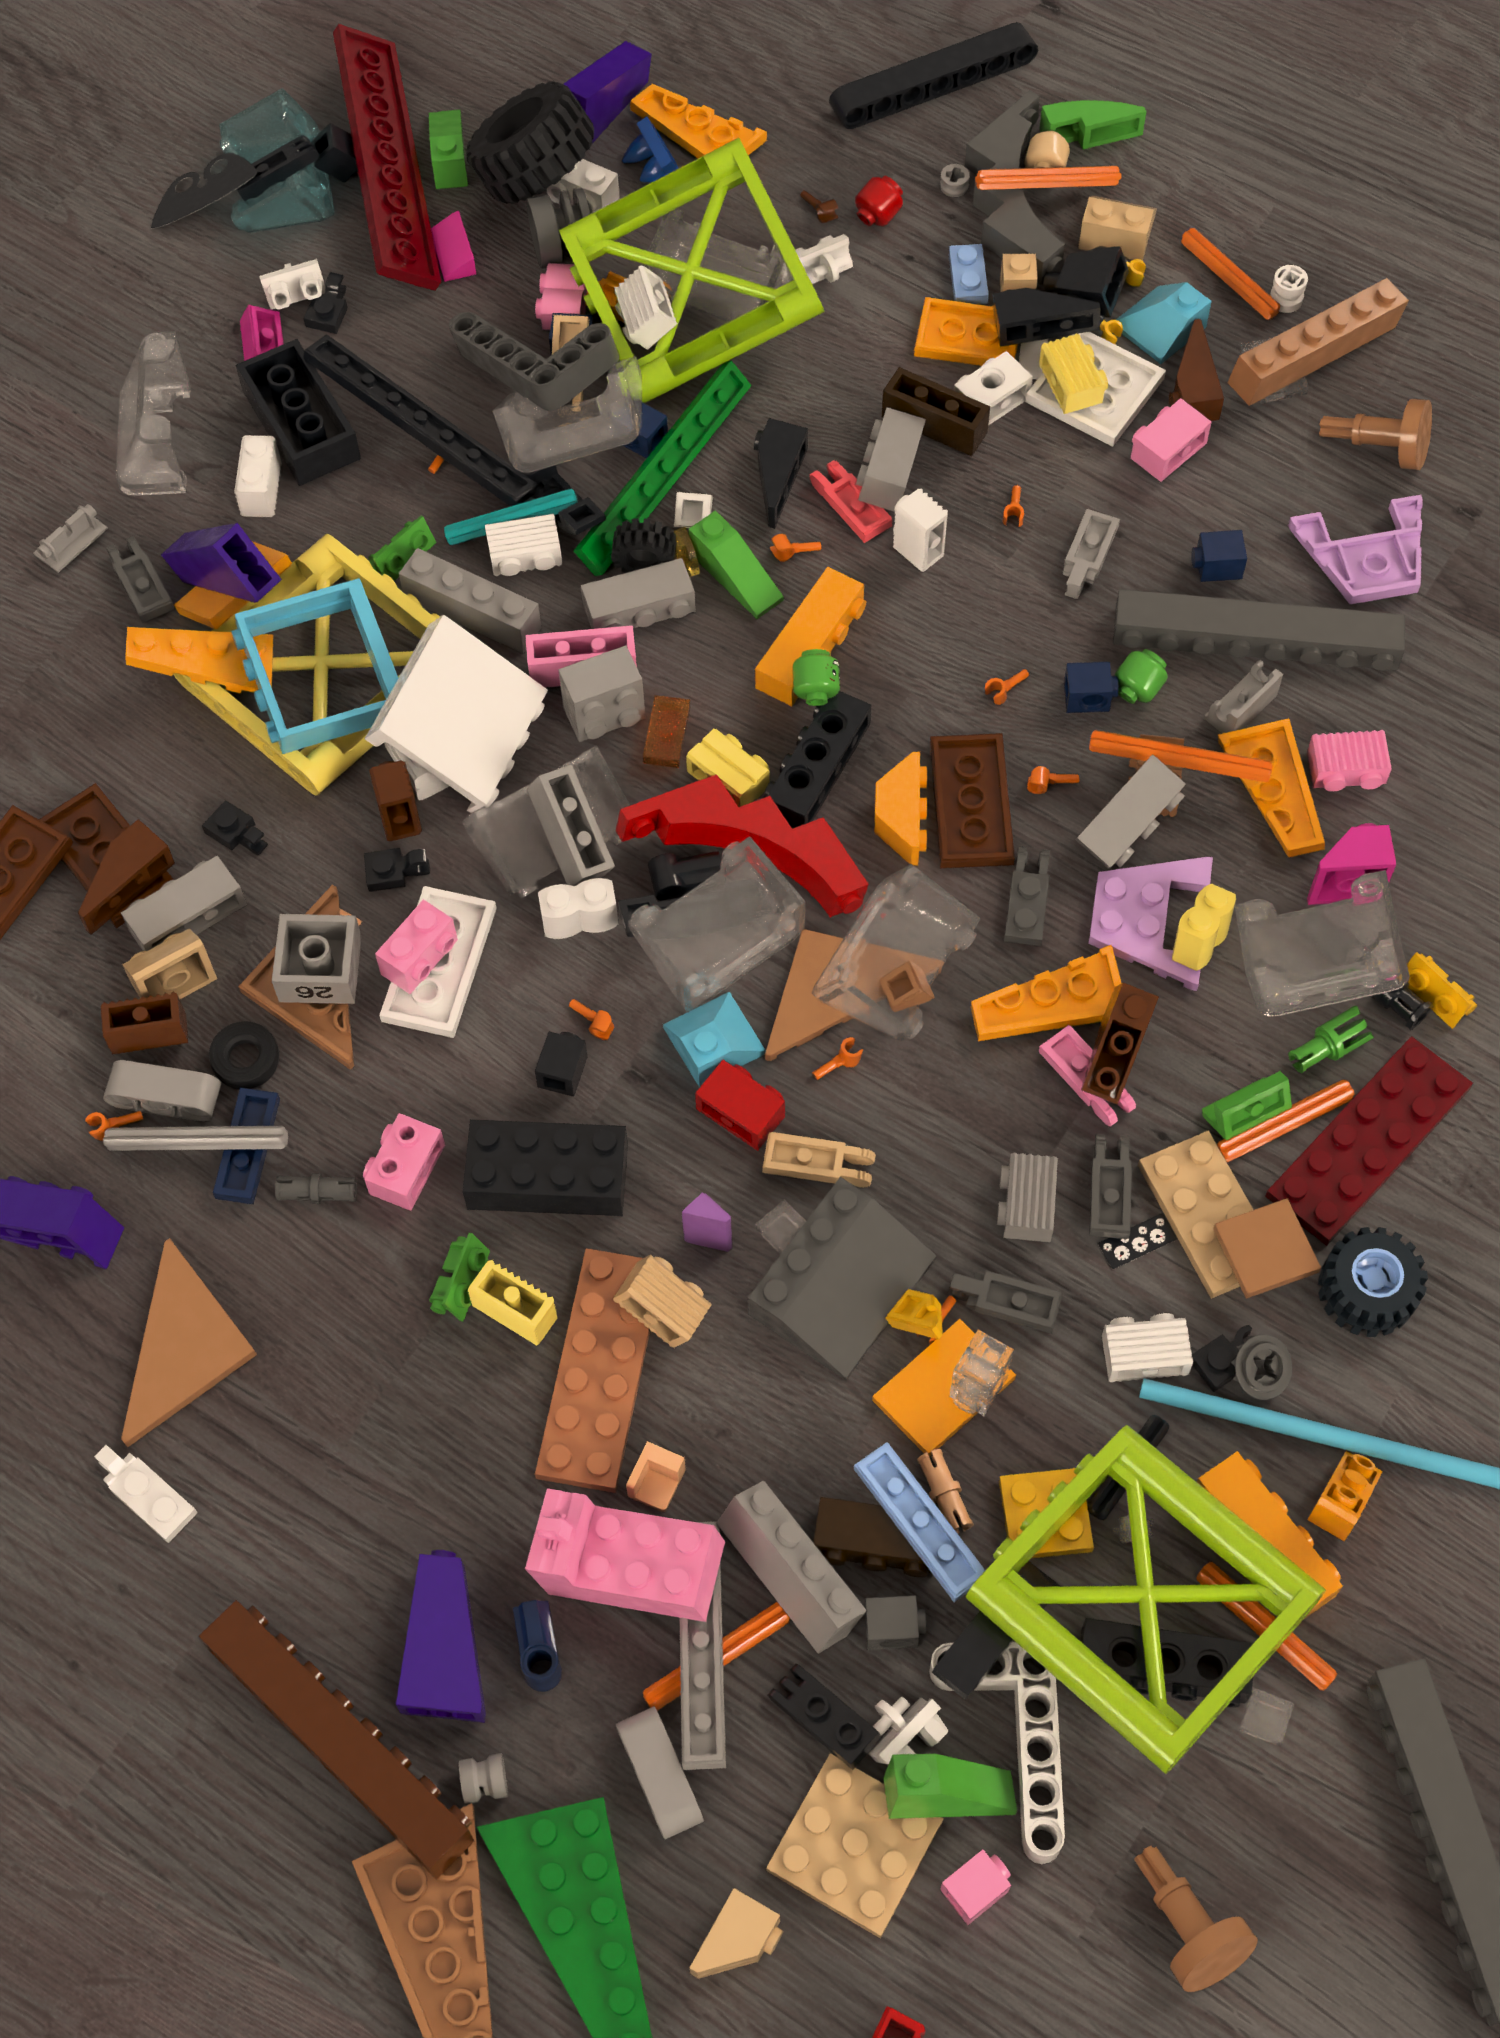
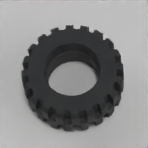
M548 81L547 84L540 83L534 88H528L522 91L520 95L510 98L502 107L499 106L489 118H486L481 123V127L475 130L472 140L467 144V162L490 195L497 201L505 204H515L520 200L526 201V198L532 197L535 194H541L552 184L558 183L566 173L569 174L575 168L577 162H580L585 157L586 150H589L592 145L594 127L592 121L568 86L554 81Z

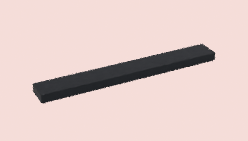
M326 334L304 350V360L507 505L513 506L523 503L536 493L538 486L536 482Z

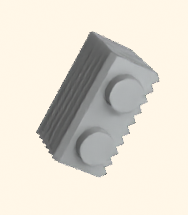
M1011 1153L1009 1166H1001L999 1189H1007L1006 1202L999 1201L997 1225L1004 1226L1003 1238L1051 1242L1054 1229L1057 1157Z

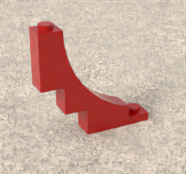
M717 774L620 809L615 831L622 842L635 837L643 838L655 830L664 845H707L746 854L777 868L795 880L819 902L829 917L843 912L849 914L856 911L862 905L869 886L824 817L792 829L771 796L738 807Z

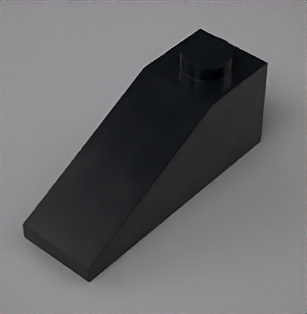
M1030 288L993 293V312L1000 347L1100 330L1099 302Z
M769 418L764 430H758L756 434L754 450L758 451V468L768 527L775 529L808 450V428Z

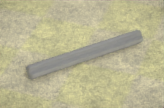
M284 1126L127 1127L106 1129L103 1144L110 1151L283 1149L287 1146L289 1135Z

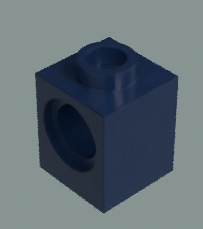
M634 397L625 408L622 407L617 411L613 419L615 441L646 459L668 432L667 416Z
M1110 662L1067 663L1064 677L1066 713L1110 711L1112 697H1118V677L1111 676Z

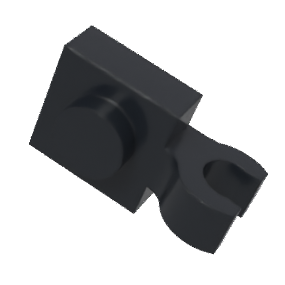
M329 273L325 294L311 300L304 316L306 327L337 334L348 309L346 300L342 299L346 292V286L341 285L344 278L342 274Z
M226 800L202 825L205 834L230 850H233L240 843L254 854L260 855L268 846V843L261 839L264 833L254 827L256 824L253 817Z
M400 848L364 853L366 884L369 892L405 887V877L430 874L429 859L426 857L425 849L412 850L405 856H403Z

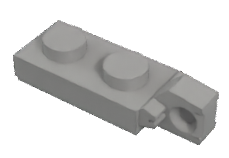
M1089 509L1086 510L1064 563L1063 575L1069 577L1065 596L1078 599L1085 582L1093 584L1095 578L1097 579L1118 530L1119 518Z

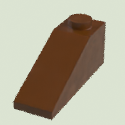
M1195 319L1177 373L1174 391L1169 393V406L1171 407L1181 398L1210 421L1220 420L1224 396L1201 319Z
M139 819L129 827L120 830L115 839L110 842L78 911L80 919L90 935L175 864L168 845Z

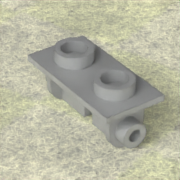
M91 505L79 506L77 512L65 521L66 524L63 527L57 528L46 539H42L39 542L40 546L33 554L59 573L108 528L95 518L97 512Z

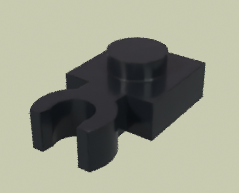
M1250 1325L1241 1327L1231 1343L1222 1334L1192 1354L1193 1367L1213 1392L1233 1380L1236 1376L1235 1366L1231 1362L1237 1357V1346L1244 1344L1243 1338L1250 1335L1252 1331Z

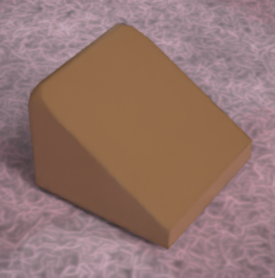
M910 960L879 979L889 1005L894 1012L926 1003L935 998L923 970Z

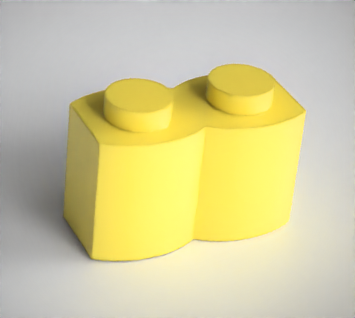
M1214 884L1205 886L1198 893L1194 907L1188 909L1179 921L1172 953L1173 961L1195 971L1202 969L1208 964L1214 947L1221 944L1228 935L1236 894Z

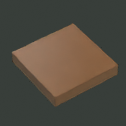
M1288 1198L1215 1223L1213 1227L1246 1299L1312 1276L1321 1270V1266Z

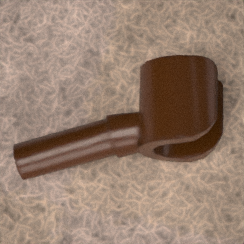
M807 191L801 192L800 197L813 206L821 223L838 219V215L834 211L838 208V205L834 199L821 202Z

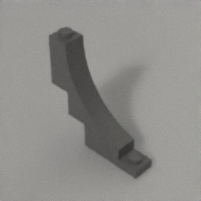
M1029 90L970 140L966 145L965 167L976 175L982 169L1020 168L1030 143L1031 128L1039 118L1040 96ZM975 182L973 206L989 216L983 221L981 244L1000 258H1002L1003 254H1036L1037 283L1040 285L1044 283L1046 273L1060 272L1064 265L1065 243L1054 236L1040 222L1027 202L1023 189L980 190Z

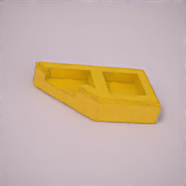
M908 1289L885 1318L892 1328L935 1339H940L943 1335L941 1304L932 1294Z

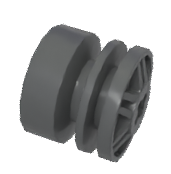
M582 187L573 189V205L570 203L567 191H560V207L554 208L548 194L526 198L528 222L540 268H546L548 263L562 264L563 248L567 247L559 230L593 213Z

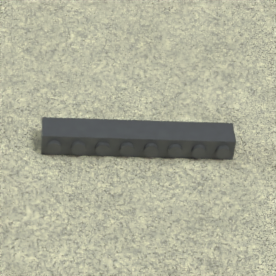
M1119 589L1115 609L1113 644L1124 645L1128 648L1147 647L1158 648L1163 651L1180 650L1196 652L1198 654H1224L1236 658L1257 657L1266 658L1271 661L1290 660L1301 661L1306 664H1333L1346 668L1355 666L1374 668L1379 671L1398 670L1405 651V615Z
M1425 1658L1377 1670L1368 1680L1370 1685L1366 1687L1367 1697L1374 1711L1379 1710L1384 1727L1381 1728L1384 1746L1388 1753H1394L1399 1767L1396 1770V1780L1399 1789L1404 1796H1409L1414 1810L1410 1814L1413 1830L1419 1839H1424L1429 1854L1425 1858L1428 1873L1434 1883L1439 1882L1444 1897L1441 1900L1443 1916L1449 1927L1454 1926L1460 1944L1456 1945L1459 1962L1465 1972L1470 1971L1476 1989L1472 1990L1475 2008L1480 2017H1486L1489 2027L1500 2024V1866Z

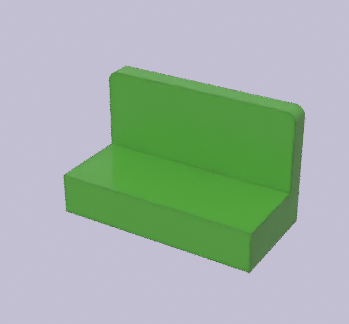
M1281 1071L1267 1078H1262L1204 1107L1202 1115L1225 1140H1228L1292 1108L1289 1079Z

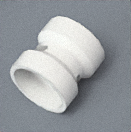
M1285 265L1280 267L1275 273L1270 296L1280 304L1279 312L1292 313L1297 311L1302 305L1308 276L1305 270L1298 266Z

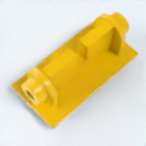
M1416 952L1400 973V976L1409 983L1408 988L1424 1002L1430 1001L1434 1005L1431 1010L1452 1029L1455 1028L1464 1014L1468 1016L1477 1007V1004L1473 1001L1475 997L1472 994L1469 995L1455 981L1450 983L1447 980L1449 975L1433 961L1431 956L1425 957L1422 953Z

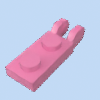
M1068 1025L1039 1047V1053L1088 1107L1092 1106L1094 1113L1105 1125L1111 1127L1118 1121L1112 1107L1104 1099L1081 1091L1093 1050ZM1124 1088L1117 1105L1126 1113H1130L1136 1108L1133 1097Z

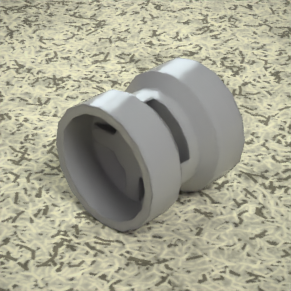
M502 1753L489 1755L486 1760L477 1762L473 1758L459 1760L460 1783L465 1804L478 1802L483 1795H490L494 1799L508 1797L507 1777Z

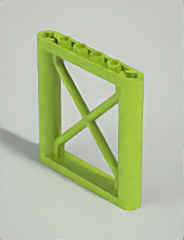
M740 138L711 151L559 230L575 264L569 269L578 287L584 284L589 293L583 296L591 314L594 315L598 312L602 323L610 328L619 353V360L615 365L619 372L626 370L640 401L643 403H647L825 312ZM744 182L793 281L777 289L700 267L727 191ZM713 190L687 262L615 241ZM608 253L682 275L671 303L672 311L676 318L675 321L678 324L694 280L769 302L668 353L678 327L677 324L658 340L653 352L636 360L591 267L590 261Z
M1126 1425L1095 1457L1089 1453L1081 1460L1074 1470L1075 1478L1068 1485L1062 1481L1055 1487L1047 1499L1050 1504L1041 1513L1035 1509L1028 1515L1020 1527L1023 1532L1014 1541L1007 1538L1002 1542L993 1554L995 1561L969 1589L966 1599L1162 1772L1167 1774L1322 1598L1326 1589L1129 1425ZM1111 1476L1127 1492L1137 1585L1032 1587L1018 1574V1571L1096 1489ZM1144 1493L1252 1584L1154 1585ZM1259 1601L1275 1614L1277 1618L1185 1720L1167 1704L1156 1603ZM1139 1603L1149 1701L1038 1604Z

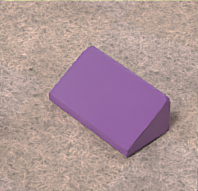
M702 1192L682 1211L684 1240L691 1244L728 1252L732 1249L731 1216L706 1193Z

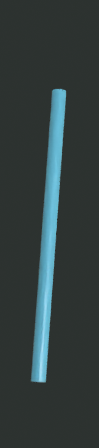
M1143 1378L1139 1398L1500 1489V1468L1146 1378Z

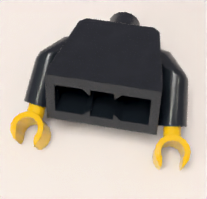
M1098 246L1091 250L1069 254L1061 272L1046 273L1044 288L1046 292L1099 302L1100 330L1103 331L1101 338L1116 345L1117 337L1122 335L1123 326L1117 320L1106 322L1104 318L1111 317L1125 280L1129 285L1135 287L1142 284L1146 265L1141 259H1134L1128 262L1127 257L1123 255L1121 246L1108 248Z

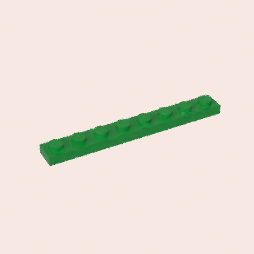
M732 360L723 363L605 510L606 520L592 527L573 552L594 576L603 575L613 563L611 552L616 527L618 525L622 526V522L626 520L632 524V519L638 518L639 522H644V518L647 519L752 386Z

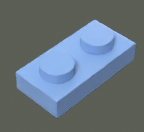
M982 244L949 246V263L954 301L979 305L988 304L989 294Z

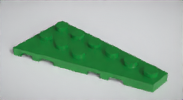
M604 1797L477 1826L480 1835L592 2038H652Z

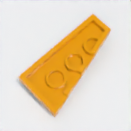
M651 84L630 100V110L642 119L647 116L657 130L696 158H700L737 138H740L749 156L767 141V131L756 128L754 131L743 126V121L730 117L729 120L715 115L714 109L705 105L702 107L693 106L688 103V98L654 84Z
M127 627L126 665L169 676L178 673L189 676L192 682L205 685L206 681L225 685L226 690L240 694L242 690L253 693L259 690L256 681H249L246 676L242 660L247 659L244 649L237 650L232 632ZM262 634L253 637L272 688L273 635Z
M1289 718L1218 734V743L1224 753L1272 762V772L1268 782L1240 779L1288 858L1325 850L1324 837Z
M1112 944L1099 949V953L1085 959L1083 956L1069 961L1065 967L1052 972L1047 970L1035 975L1033 980L1020 985L1015 983L971 1001V1012L978 1041L1065 1028L1068 1025L1078 1026L1102 1022L1114 988L1121 984Z

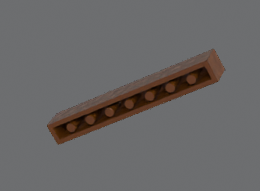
M237 1600L233 1602L199 1635L207 1650L437 1880L474 1842L468 1829L472 1822L456 1805L453 1804L447 1809L437 1799L442 1794L437 1786L425 1775L418 1780L408 1770L412 1765L410 1760L396 1746L389 1751L379 1741L383 1734L368 1718L365 1717L359 1722L350 1713L354 1706L348 1698L338 1689L330 1693L321 1684L326 1679L323 1674L310 1661L302 1665L293 1656L297 1652L293 1644L282 1633L274 1637L265 1628L269 1622L257 1608L252 1605L246 1610Z

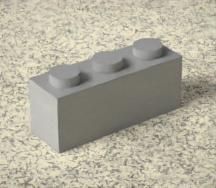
M886 407L883 420H875L870 439L875 440L876 443L868 442L863 462L869 463V466L861 465L855 484L862 486L858 501L894 511L895 505L904 495L926 419Z
M682 558L581 585L583 607L591 629L633 626V628L648 627L655 622L670 618H681L688 613L696 612L695 591Z
M1152 754L1075 840L1108 869L1114 863L1121 867L1135 852L1130 847L1139 836L1146 840L1160 823L1155 818L1164 808L1171 812L1185 797L1180 790L1186 783Z
M572 765L538 776L527 788V791L567 885L576 886L589 879L603 878L615 865Z
M217 855L209 861L198 863L192 871L177 880L166 882L160 890L150 896L134 901L128 909L121 912V915L138 945L143 951H148L163 943L170 935L182 933L189 928L197 935L247 904L240 885Z

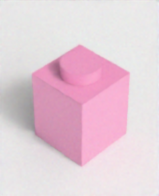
M981 1850L944 1880L940 1890L965 1923L969 1925L1009 1892L1011 1884L1007 1879L1011 1874L998 1856L994 1854L992 1857H989L984 1850Z

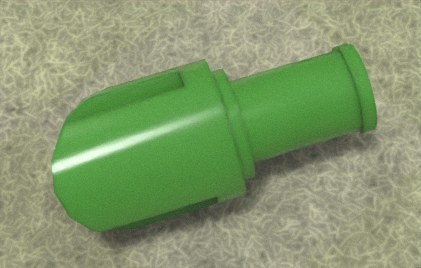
M1355 1005L1317 1027L1314 1039L1288 1052L1290 1061L1299 1060L1292 1064L1299 1073H1303L1306 1069L1326 1057L1338 1060L1372 1040L1374 1036L1372 1032L1357 1036L1344 1045L1342 1043L1368 1026L1365 1019L1356 1020L1337 1031L1334 1030L1336 1027L1360 1014L1359 1008Z

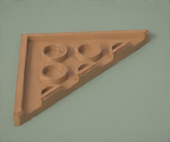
M332 884L306 914L340 915L337 887ZM275 946L238 986L240 992L351 1070L354 1067L349 1004L279 1002L272 984Z
M802 929L765 1052V1060L772 1061L777 1058V1055L794 1046L799 1047L822 1035L823 1031L840 1022L845 1023L868 1011L869 1007L885 1000L886 996L879 979L909 960L923 970L926 978L932 974L935 976L941 973L943 962Z
M170 1238L165 1241L121 1437L127 1448L257 1355Z

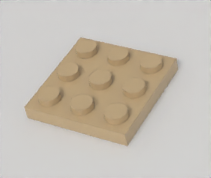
M830 1753L766 1867V1871L881 1939L944 1818L889 1819L884 1784L857 1768L852 1770L838 1757Z

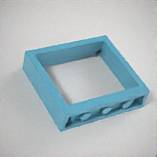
M360 578L235 614L237 629L231 631L237 650L244 649L247 659L242 660L246 676L249 681H256L259 689L254 691L257 706L260 712L267 711L270 721L265 722L270 741L271 743L278 742L282 754L371 728L386 700L287 729L253 637L351 609L386 700L398 680V675Z

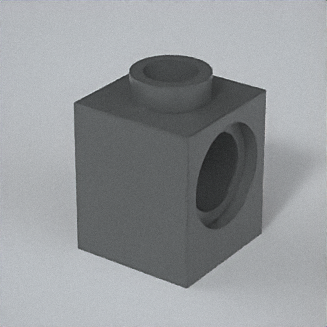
M916 1596L865 1598L864 1608L867 1610L865 1613L867 1650L918 1647L919 1635L926 1634V1616L924 1608L917 1609Z

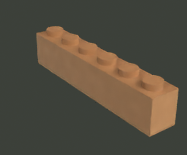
M1386 278L1239 355L1227 383L1250 406L1394 329L1409 300Z

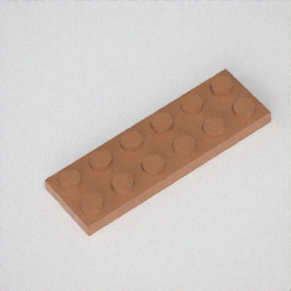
M587 1248L585 1250L535 1471L536 1479L612 1493L617 1491L650 1328L645 1327L644 1323L638 1321V1318L633 1317L625 1308L620 1307V1304L614 1302L613 1298L635 1264L643 1258Z

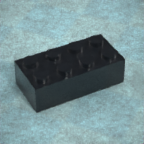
M295 339L236 364V369L244 395L268 435L276 439L280 455L298 485L301 486L361 459L356 433L316 368L303 359L304 349L299 340Z
M470 1119L462 1191L467 1210L623 1216L628 1154L626 1126Z

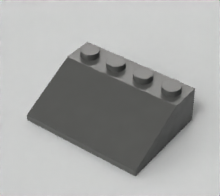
M840 1177L748 1296V1315L844 1380H847L887 1326L888 1321L885 1319L887 1314L908 1289L913 1290L933 1264L937 1255L875 1199Z

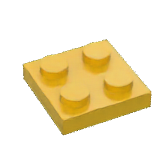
M1075 1468L999 1477L1007 1538L1014 1541L1023 1532L1020 1527L1028 1515L1035 1509L1041 1513L1050 1504L1047 1499L1055 1487L1062 1481L1068 1485L1075 1478ZM1087 1500L1032 1558L1093 1552L1094 1544Z

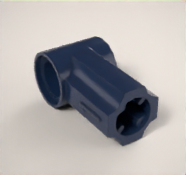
M538 1600L522 1602L521 1605L513 1608L520 1650V1666L527 1684L536 1691L546 1692L557 1686L562 1677L550 1604L548 1601ZM539 1660L550 1661L552 1666L546 1673L536 1675L531 1672L532 1665Z

